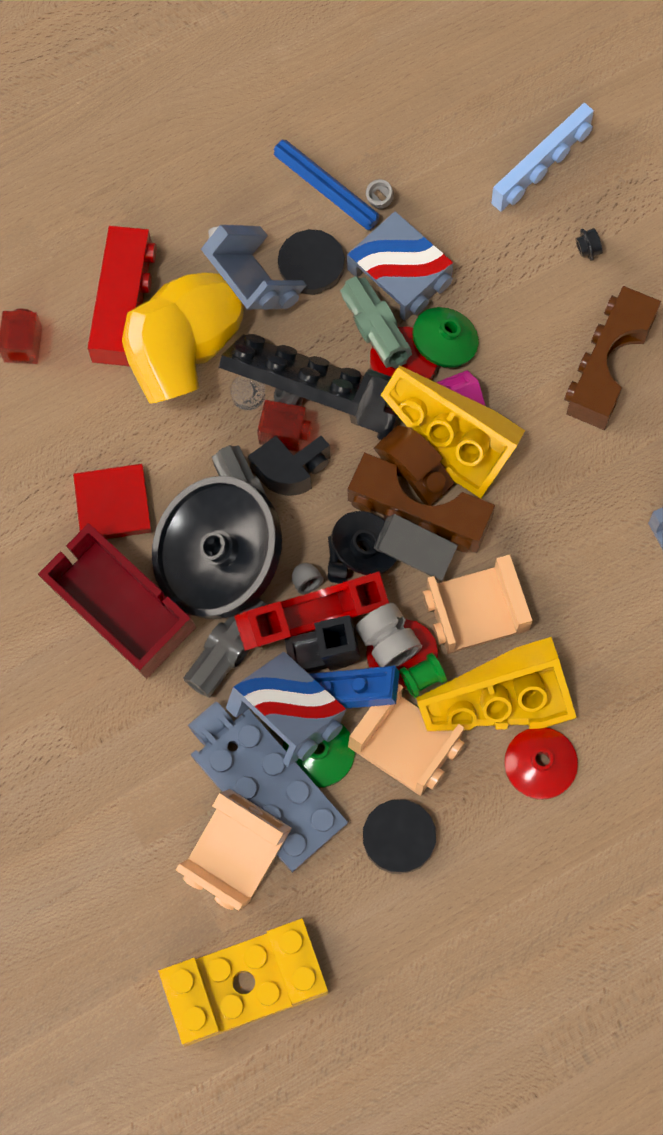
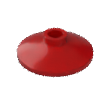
M547 727L526 729L515 736L510 742L505 753L504 766L510 783L517 791L527 797L544 800L561 795L571 786L577 774L578 758L572 743L562 733ZM540 754L546 755L549 759V764L540 766L537 764L535 757Z

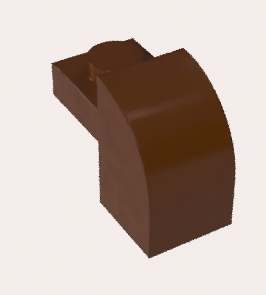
M398 425L373 447L382 460L397 465V475L407 480L423 504H433L455 483L440 463L443 458L423 436L411 428Z

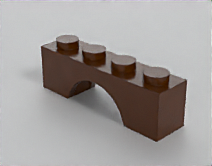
M625 286L622 287L618 297L611 296L604 312L605 315L609 316L605 326L598 324L591 343L595 344L592 354L585 352L579 365L578 372L582 373L578 383L572 381L564 400L569 402L566 415L605 430L622 389L611 376L607 366V359L620 347L645 343L661 304L660 300Z
M365 452L347 489L348 501L352 502L351 504L354 508L365 512L374 511L384 515L385 520L387 517L396 514L458 545L456 550L465 553L469 552V550L475 553L478 552L495 509L494 504L461 492L455 499L442 505L430 506L415 502L403 492L399 485L397 465Z

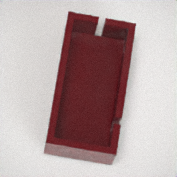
M88 523L66 545L77 561L72 564L60 551L38 575L63 601L147 679L197 627L182 609L168 596L166 597L152 581Z

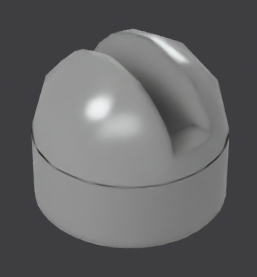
M378 179L368 185L366 197L373 207L384 209L392 203L394 192L387 181ZM379 190L386 199L381 201L374 192Z
M309 563L299 564L292 573L293 584L300 594L314 591L323 582V577L318 569Z

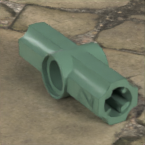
M355 276L347 280L340 292L343 301H345L348 309L354 315L355 324L365 342L372 344L386 368L394 367L396 369L399 365L406 364L412 352L403 334L399 331L396 319L388 304L384 300L380 301L366 277L359 278Z

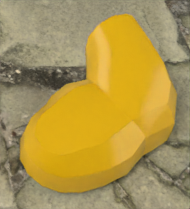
M195 273L183 275L164 284L149 301L127 313L122 343L128 363L149 404L175 398L199 389L196 364L206 363L212 359L237 333L243 319L244 305L220 274Z

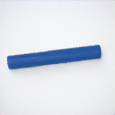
M282 139L274 147L275 157L365 229L371 230L378 223L379 214L290 142Z

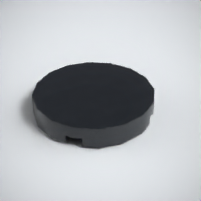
M308 229L296 232L285 240L279 250L278 269L281 277L284 280H303L307 286L301 291V294L315 295L322 293V290H326L329 287L331 289L338 283L344 272L345 256L341 245L332 235L322 230Z
M406 799L389 800L378 805L368 815L363 827V846L368 858L379 869L391 874L409 873L420 869L431 858L436 845V828L430 814L419 804Z

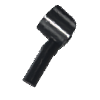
M330 535L328 537L330 554L328 580L332 583L340 584L347 581L348 567L338 562L339 559L333 550Z

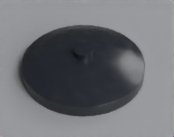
M214 476L191 484L181 491L168 505L160 518L154 534L152 566L160 590L185 613L200 618H227L245 610L267 589L280 561L282 531L277 512L264 493L253 485L237 478Z

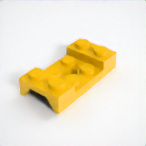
M303 918L268 930L264 935L198 959L191 958L158 970L181 1043L184 1047L328 994ZM240 973H250L255 978L253 990L247 994H240L235 991L233 986L235 977Z

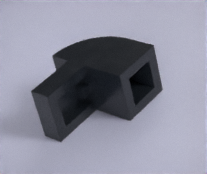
M274 436L248 455L250 469L271 491L286 496L299 495L312 489L311 476L309 474L311 472L312 474L319 473L329 463L330 445L322 436H319L295 455H292L281 440Z
M350 615L314 623V632L284 639L287 655L307 673L326 668L330 671L338 670L352 665L360 659L354 621Z

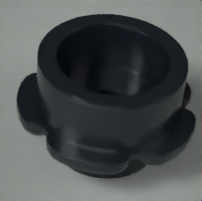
M595 228L587 231L581 229L580 237L575 238L581 257L588 256V259L593 261L594 256L603 253L600 238Z

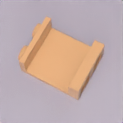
M510 555L496 558L494 568L441 583L436 582L435 576L427 578V590L422 591L424 603L428 612L434 611L437 623L433 624L434 634L438 645H445L447 654L530 631L532 618Z
M398 684L396 704L371 706L351 733L348 747L421 796L427 787L433 790L445 773L440 768L447 758L454 761L465 744L461 740L464 727L458 724L454 731H427L420 709L402 697L403 686Z
M228 789L219 793L212 805L216 808V811L187 860L178 865L176 871L184 875L183 880L190 886L199 890L204 888L215 895V901L221 906L230 910L235 908L239 911L249 904L292 828L233 790Z

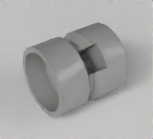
M388 603L375 609L360 620L355 627L365 645H373L372 656L379 667H398L411 659L422 648V644L413 630L403 627L406 620L395 603Z

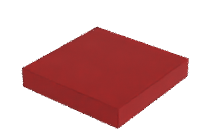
M143 464L73 474L80 531L89 523L105 539L152 533Z

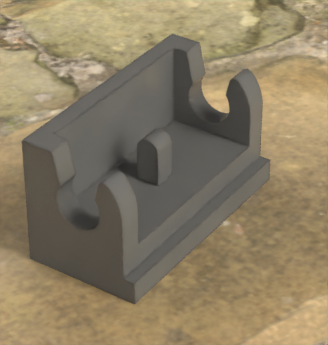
M393 514L386 518L374 549L431 577L435 576V579L440 582L444 578L458 545Z

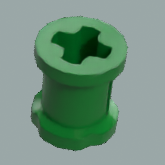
M433 653L427 654L426 660L409 669L405 667L399 669L401 678L414 699L420 696V691L433 684L447 682L444 670Z

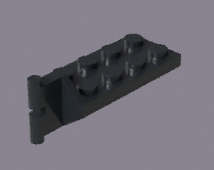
M243 334L221 355L219 368L348 413L351 423L378 432L377 438L379 440H382L394 429L397 414L392 408L387 407L388 403L381 396V393L392 378L391 376L368 369L365 375L362 376L361 372L356 369L339 368L330 365L329 361L322 357H308L299 354L293 347L270 344L265 342L263 337L255 334Z

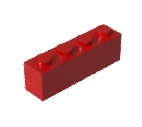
M110 225L108 227L87 347L92 363L130 366L123 347L122 336L127 313L143 304L144 293H150L152 275L148 273L149 263H155L157 245L152 243L149 229Z

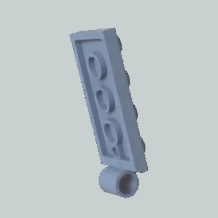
M215 701L188 724L193 734L205 746L199 752L195 750L191 757L220 791L233 790L292 828L277 854L278 858L291 873L348 824L347 820L296 762L289 767L283 763L287 752L249 709L233 721L223 707ZM230 743H235L238 749L231 752L227 746Z

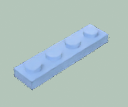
M585 103L576 109L493 187L491 204L500 212L509 204L515 205L532 182L537 184L542 180L551 164L555 161L557 163L561 162L569 153L570 147L577 140L582 142L590 134L593 128L591 122L594 110Z

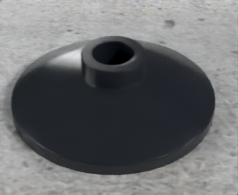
M354 511L343 515L334 525L331 534L332 547L338 559L352 571L363 575L376 572L382 574L388 571L397 559L374 549L385 520L365 511Z

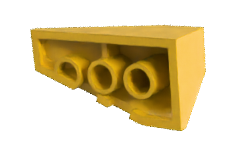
M400 365L381 393L383 399L407 427H412L414 431L423 436L443 458L440 462L452 480L480 499L513 453L525 432L524 429L498 412Z
M552 637L516 647L416 698L427 731H454L458 724L463 726L464 730H471L474 726H495V730L508 729V725H528L529 729H539L577 718Z

